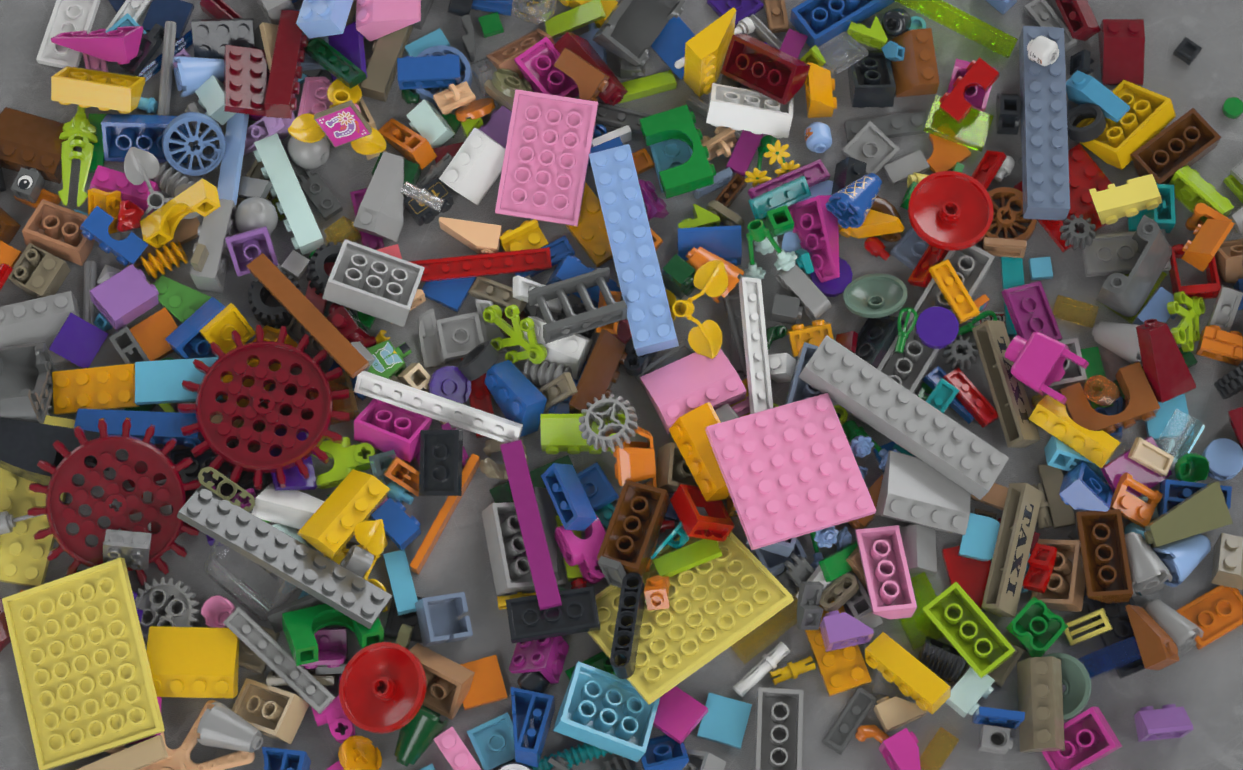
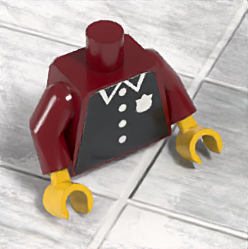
M333 303L329 307L330 315L326 317L327 320L350 343L360 341L365 348H369L390 339V337H384L386 334L385 330H380L376 337L371 336L351 308L337 303Z

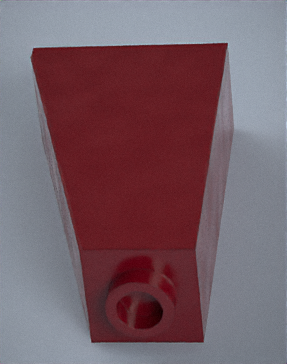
M567 31L554 45L555 49L560 54L564 48L569 49L610 77L608 79L609 84L605 91L600 92L598 96L603 102L613 106L621 102L623 96L628 92L586 39Z
M1148 319L1144 321V324L1137 326L1136 331L1143 370L1157 401L1163 403L1196 388L1194 379L1167 323L1159 322L1157 319Z

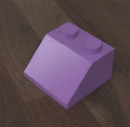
M266 226L225 238L237 277L251 273L246 265L262 253L275 266L278 265L277 255Z
M831 611L826 613L819 626L826 652L869 643L874 635L872 628L846 612Z
M1176 704L1163 705L1162 709H1154L1153 706L1142 707L1134 715L1138 742L1181 738L1194 730L1184 707H1176Z

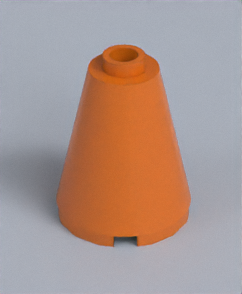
M700 246L697 249L693 247L686 255L688 258L686 262L696 269L695 273L707 262L713 260L723 261L728 275L727 289L720 295L723 298L740 281L737 276L739 274L743 276L745 273L741 268ZM720 296L711 297L714 302H720V300L718 299Z

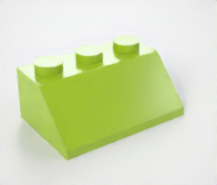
M1188 165L1177 170L1169 185H1174L1175 198L1192 213H1194V208L1198 203H1204L1226 217L1230 215L1234 208L1228 198L1219 194L1211 183H1207L1195 169H1191ZM1202 216L1200 220L1205 223L1207 217Z

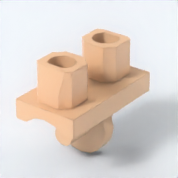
M467 81L456 86L450 84L448 86L449 89L433 95V99L444 115L452 113V110L458 107L468 106L470 102L476 100V96L471 91Z
M721 126L715 129V136L710 139L708 136H703L701 143L702 146H706L710 156V158H707L708 161L722 154L726 158L732 155L730 149L737 144L735 130L730 127Z

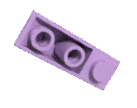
M292 112L291 119L265 116L248 127L244 155L257 150L254 144L256 141L276 133L280 140L290 135L288 128L295 119L294 113Z

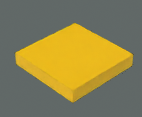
M232 303L199 331L209 344L215 342L224 353L236 348L232 339V331L236 330L240 334L243 345L255 335L253 328Z

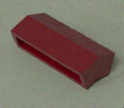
M223 0L200 1L202 11L212 19L242 18Z

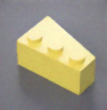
M1153 174L1129 179L1126 181L1127 184L1118 187L1114 183L1107 186L1108 189L1098 192L1095 188L1089 189L1101 224L1110 225L1116 223L1119 218L1125 216L1133 217L1141 210H1152L1163 203Z

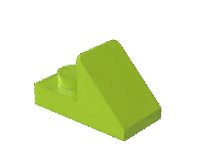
M877 16L871 28L851 22L848 28V39L878 50H882L881 48L887 44L888 38Z
M693 204L695 219L687 218L678 223V228L720 226V217Z

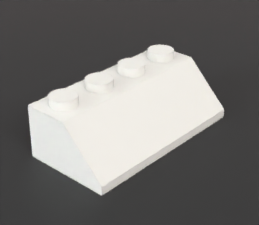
M712 83L706 123L715 127H730L736 131L747 130L758 135L763 133L775 138H788L793 118L794 98L786 105H783L757 91Z

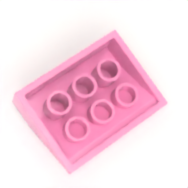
M356 0V29L370 42L421 21V0Z
M721 349L713 359L695 352L640 377L667 434L670 433L668 429L680 416L705 403L710 402L713 409L716 410L724 404H735L745 399L746 389L738 373Z

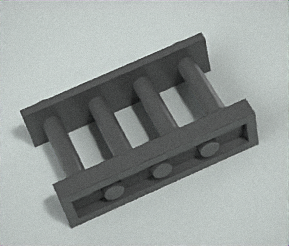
M609 267L597 268L592 272L543 287H535L528 291L529 306L538 304L546 321V324L543 325V338L546 344L627 318V305L625 301L615 302L607 286V282L610 279ZM598 285L607 306L595 308L587 289ZM578 292L587 312L578 315L574 314L566 295ZM558 298L567 318L555 321L546 301Z

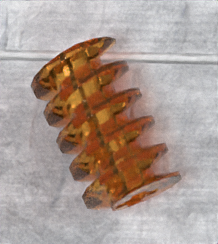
M1102 375L1092 376L1084 384L1085 396L1100 406L1111 405L1119 398L1118 386Z

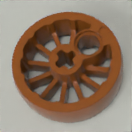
M999 187L990 190L988 193L993 203V220L984 237L1000 238L997 236L1000 231H1003L1002 239L1028 241L1035 230L1037 219H1023L1021 217L1023 214V192L1010 187ZM994 200H1000V209L998 208ZM1015 204L1019 206L1020 210L1014 211L1010 207ZM1018 223H1028V227L1026 228ZM997 228V231L994 235L990 233V231ZM1015 230H1018L1023 234L1018 235ZM1007 231L1011 234L1013 238H1008Z

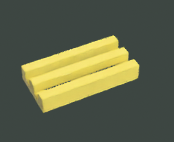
M1104 608L1066 623L1068 627L1064 632L1070 646L1113 629ZM1099 615H1101L1102 619H1099L1088 625L1080 627L1071 632L1069 631L1070 627L1078 625ZM1103 623L1105 624V627L1097 629L1074 640L1072 638V636L1082 633Z

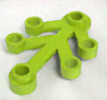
M1183 291L1175 292L1174 301L1167 303V310L1170 315L1178 314L1183 318L1178 326L1170 331L1176 344H1181L1184 352L1193 351V342L1200 340L1199 317L1206 311L1205 302L1201 297L1193 296L1189 298ZM1181 304H1185V305L1187 306L1188 310H1186L1185 308H1183V307L1180 306V305H1181Z
M514 304L505 308V315L512 320V327L502 318V310L498 305L486 307L483 311L484 320L489 323H495L510 336V338L503 339L501 337L494 338L490 344L497 351L504 347L520 345L526 350L521 352L511 350L505 354L506 360L516 363L519 360L529 359L534 364H540L545 360L547 349L543 344L537 342L533 319L528 317L520 321L519 308ZM523 331L527 332L528 340L524 337Z

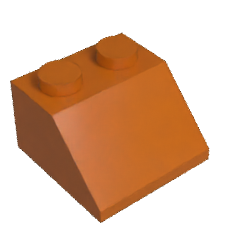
M1208 218L1203 225L1199 223L1193 232V235L1196 237L1193 241H1187L1182 249L1185 254L1181 259L1204 272L1235 223Z

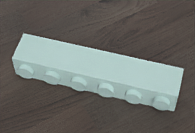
M276 133L254 142L257 149L253 151L258 163L261 161L264 167L261 168L265 180L270 179V182L273 184L270 192L272 197L277 196L279 200L276 206L280 215L284 213L286 216V220H283L287 231H292L294 235L291 240L295 250L300 249L302 255L317 250L325 244L278 134Z

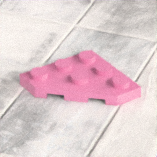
M305 77L298 116L307 113L316 114L329 109V106L333 104L327 98V90L331 85L330 80L326 77ZM354 104L361 113L360 107L357 104Z

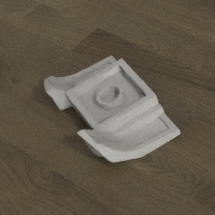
M475 299L478 312L436 320L434 308L418 317L417 329L424 369L443 366L446 361L464 358L471 350L483 342L488 341L490 343L492 339L497 337L505 338L495 323L486 322L483 318L485 308L494 305L492 301ZM504 347L497 352L501 354L508 352L507 347Z

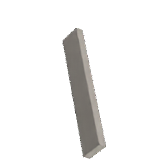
M239 606L223 622L319 714L333 702L335 697L303 666H296L294 658Z

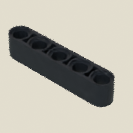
M635 572L627 574L622 581L610 663L614 673L620 679H627L634 673L645 605V585L641 575Z

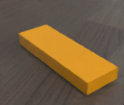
M948 259L929 268L930 274L960 324L979 315L980 311Z

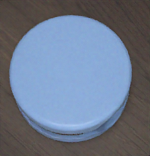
M1219 438L1213 440L1202 453V456L1206 457L1209 461L1210 471L1208 476L1215 480H1230L1243 468V449L1231 439Z

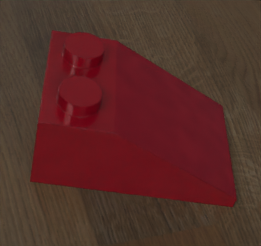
M1103 19L1100 25L1101 31L1098 32L1102 84L1119 85L1123 80H1126L1138 86H1143L1145 53L1144 19Z

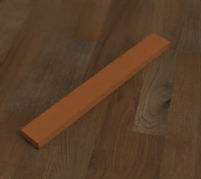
M264 253L246 265L247 269L352 378H355L370 366L369 362Z

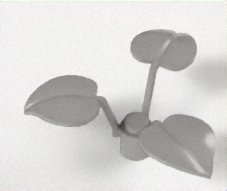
M131 147L124 160L125 175L134 185H140L145 181L150 192L147 198L149 207L141 218L143 220L152 209L161 208L164 202H169L173 198H164L161 192L154 191L149 179L155 178L159 172L157 158L148 151ZM192 184L177 186L174 190L175 197L191 187ZM192 212L186 215L183 219H192L199 216L200 214L197 212ZM141 228L120 232L121 240L127 238L131 232L143 240Z

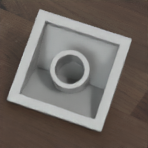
M918 524L899 528L909 573L937 574L935 530Z

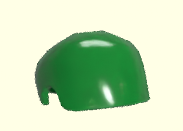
M1196 453L1184 454L1175 463V476L1178 481L1195 483L1201 480L1204 481L1210 471L1209 461L1206 457Z

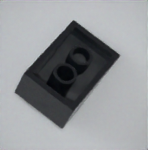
M847 51L849 91L852 107H893L896 85L890 60L885 58L883 51Z

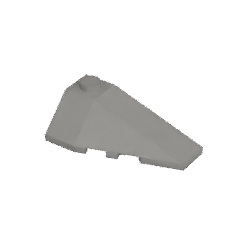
M383 152L353 224L358 231L398 242L404 224L403 157Z

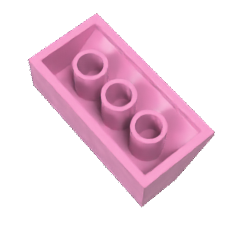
M899 525L856 530L857 543L873 614L887 619L912 617L917 605Z

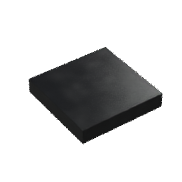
M392 595L384 636L397 639L401 625L406 624L414 627L411 641L422 643L417 612L398 616Z

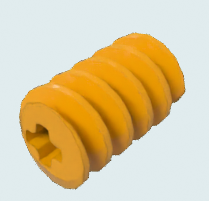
M179 240L178 245L173 241L170 242L171 249L163 245V253L158 249H155V256L150 252L147 253L148 260L140 256L148 275H152L156 279L158 278L157 271L165 275V267L169 271H173L172 264L179 268L181 267L180 260L188 264V258Z

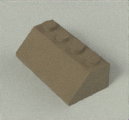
M1053 656L1033 657L1017 662L1018 711L1025 712V720L1019 725L1020 752L1064 751L1061 660Z

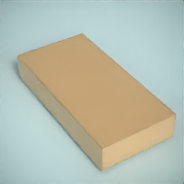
M1140 437L1135 438L1128 458L1162 477L1167 476L1174 460V456Z

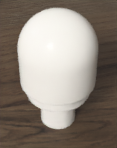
M1006 155V159L994 177L996 181L1001 182L1004 177L1011 174L1015 166V161L1011 156Z

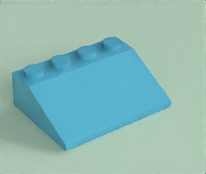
M578 661L560 706L553 731L638 762L646 753L660 698L648 705L627 679H620L616 675Z

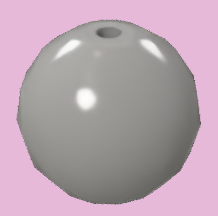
M326 135L323 139L314 143L302 142L293 136L290 137L288 153L291 160L297 166L304 169H315L322 166L329 158L331 146Z
M250 197L239 204L235 211L234 219L240 233L266 226L271 235L277 226L278 215L275 206L269 200L260 197Z

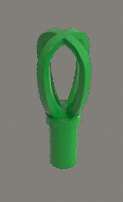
M903 308L899 312L897 323L898 339L894 350L897 353H903L906 339L917 322L918 314L912 308ZM908 311L907 316H906V320H905V324H904V328H903V331H902V328H901L902 315H903L904 312ZM913 313V322L910 328L906 331L910 314Z
M992 310L982 312L973 318L971 322L959 327L956 338L960 334L962 336L973 332L972 328L976 327L974 324L988 316H992L993 321H997L996 314Z

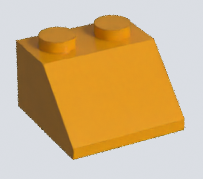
M807 63L811 65L804 83L807 117H832L833 110L837 109V98L833 97L832 91H835V79L831 78L830 70L814 63Z

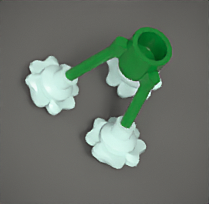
M756 219L747 225L749 233L746 234L748 240L750 262L748 263V268L743 269L745 273L743 276L740 275L741 277L764 279L766 271L762 270V267H757V263L754 261L753 240H755V251L761 252L762 255L773 253L774 249L776 250L778 259L774 266L777 270L789 271L795 266V260L797 259L795 252L785 253L783 249H780L777 236H771L769 229L765 228L762 220Z

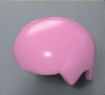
M216 595L211 596L204 602L201 615L204 617L205 624L208 627L228 628L223 622L236 608L229 599Z

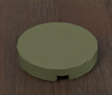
M498 69L491 78L492 84L496 89L512 98L515 96L516 89L530 92L532 90L531 84L526 78L522 80L517 72L509 69Z

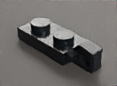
M156 23L150 32L143 33L138 55L131 59L130 63L120 64V67L132 75L138 76L162 44L164 28Z

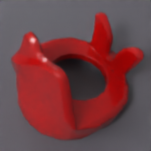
M121 200L116 230L126 232L131 229L141 228L140 221L144 215V210L129 200Z

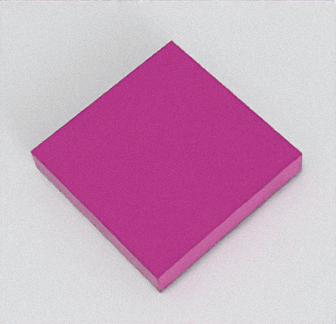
M675 686L660 698L653 726L681 744L708 713V708Z

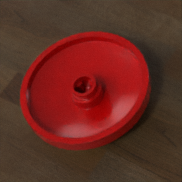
M941 171L925 177L916 185L909 200L908 217L916 234L926 243L943 250H963L977 244L987 234L993 220V203L984 186L973 177L956 171Z
M380 642L366 646L350 659L342 673L339 684L341 707L348 719L363 730L381 734L396 731L408 724L416 716L423 704L427 687L425 671L416 655L399 644Z

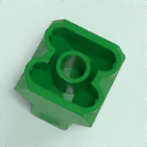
M1033 597L1009 623L1006 629L1021 642L1029 656L1033 658L1042 657L1067 629L1068 625L1064 623L1062 617L1055 615L1049 610L1043 601Z

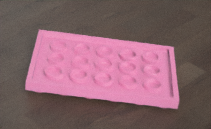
M515 90L495 208L496 214L578 227L598 102Z

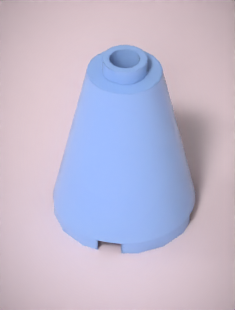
M173 57V63L177 62V68H173L178 91H183L180 97H187L196 93L195 91L212 75L221 82L224 81V59Z
M1197 534L1153 548L1154 552L1172 574L1171 582L1167 579L1164 584L1170 587H1177L1190 575L1211 551V542L1208 537Z

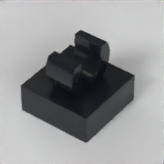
M1084 49L1070 57V75H1073L1077 70L1087 75L1094 72L1093 69H1090V64L1094 63V60L1090 58V51Z

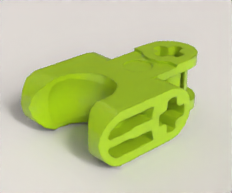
M343 437L342 444L334 443L331 440L323 441L318 448L334 460V466L329 472L318 475L316 484L320 489L337 487L353 469L364 471L373 468L378 461L374 447L368 443L351 445V440L348 437ZM365 453H368L367 459H363Z

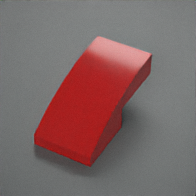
M1036 543L1028 560L1030 568L1023 580L1022 586L1024 589L1045 593L1056 560V547Z

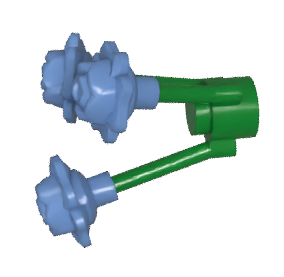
M855 421L845 422L842 428L848 443L851 442L850 448L854 457L863 458L870 454L871 448L874 447L882 458L879 467L885 471L888 451L882 449L865 432L863 427H858ZM897 449L892 450L893 452L901 453ZM858 466L863 479H865V476L868 475V468Z

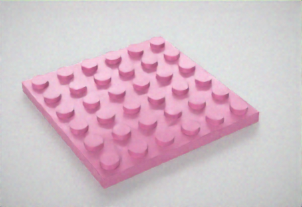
M828 393L707 426L705 429L751 550L866 517L876 512Z

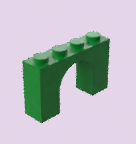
M687 104L639 119L640 130L646 146L669 139H677L687 143L693 151L689 160L684 164L659 172L660 183L666 199L714 184V176H716L713 163L709 164L707 159L710 158L706 146H702V133L699 128L696 129L694 125L696 123L694 112H689Z
M327 604L282 613L283 631L296 666L318 661V644L314 634L326 626L341 625L351 629L355 633L361 649L371 644L384 642V630L379 618L369 629Z

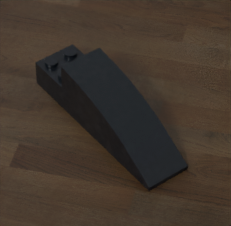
M0 417V468L42 485H49L52 474L37 466L40 459L48 461L57 467L64 457L55 450L52 444L59 440L69 451H72L80 445V442L75 436L74 428ZM84 430L88 440L100 437V432ZM89 455L85 457V463L93 467L97 465V459Z

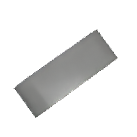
M796 264L789 271L782 270L775 275L778 283L791 297L800 298L799 306H803V311L812 320H816L831 308V303Z

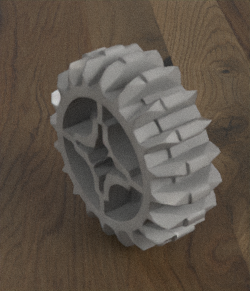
M612 393L606 399V396L602 394L601 400L598 401L594 397V404L587 402L588 409H582L583 416L579 417V422L581 423L579 430L583 432L581 434L582 438L587 439V444L589 446L593 445L595 450L602 447L603 452H606L608 447H610L615 452V446L619 445V448L623 449V442L630 444L629 436L635 437L634 429H638V424L636 423L638 417L637 414H634L635 408L633 406L630 407L628 400L623 402L621 396L615 400V396ZM619 412L625 416L624 425L617 420ZM593 421L599 425L598 435L592 431Z

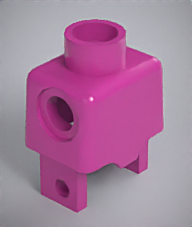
M1038 331L1033 332L1028 340L1019 335L1015 336L1005 352V358L1014 362L1011 367V374L1016 379L1041 396L1046 394L1062 404H1065L1067 398L1049 386L1054 382L1061 381L1065 374L1063 364L1066 358L1084 369L1089 365L1087 360L1071 352L1066 344Z

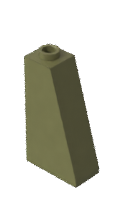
M1219 481L1207 484L1146 525V531L1144 532L1146 542L1151 544L1152 548L1233 524Z

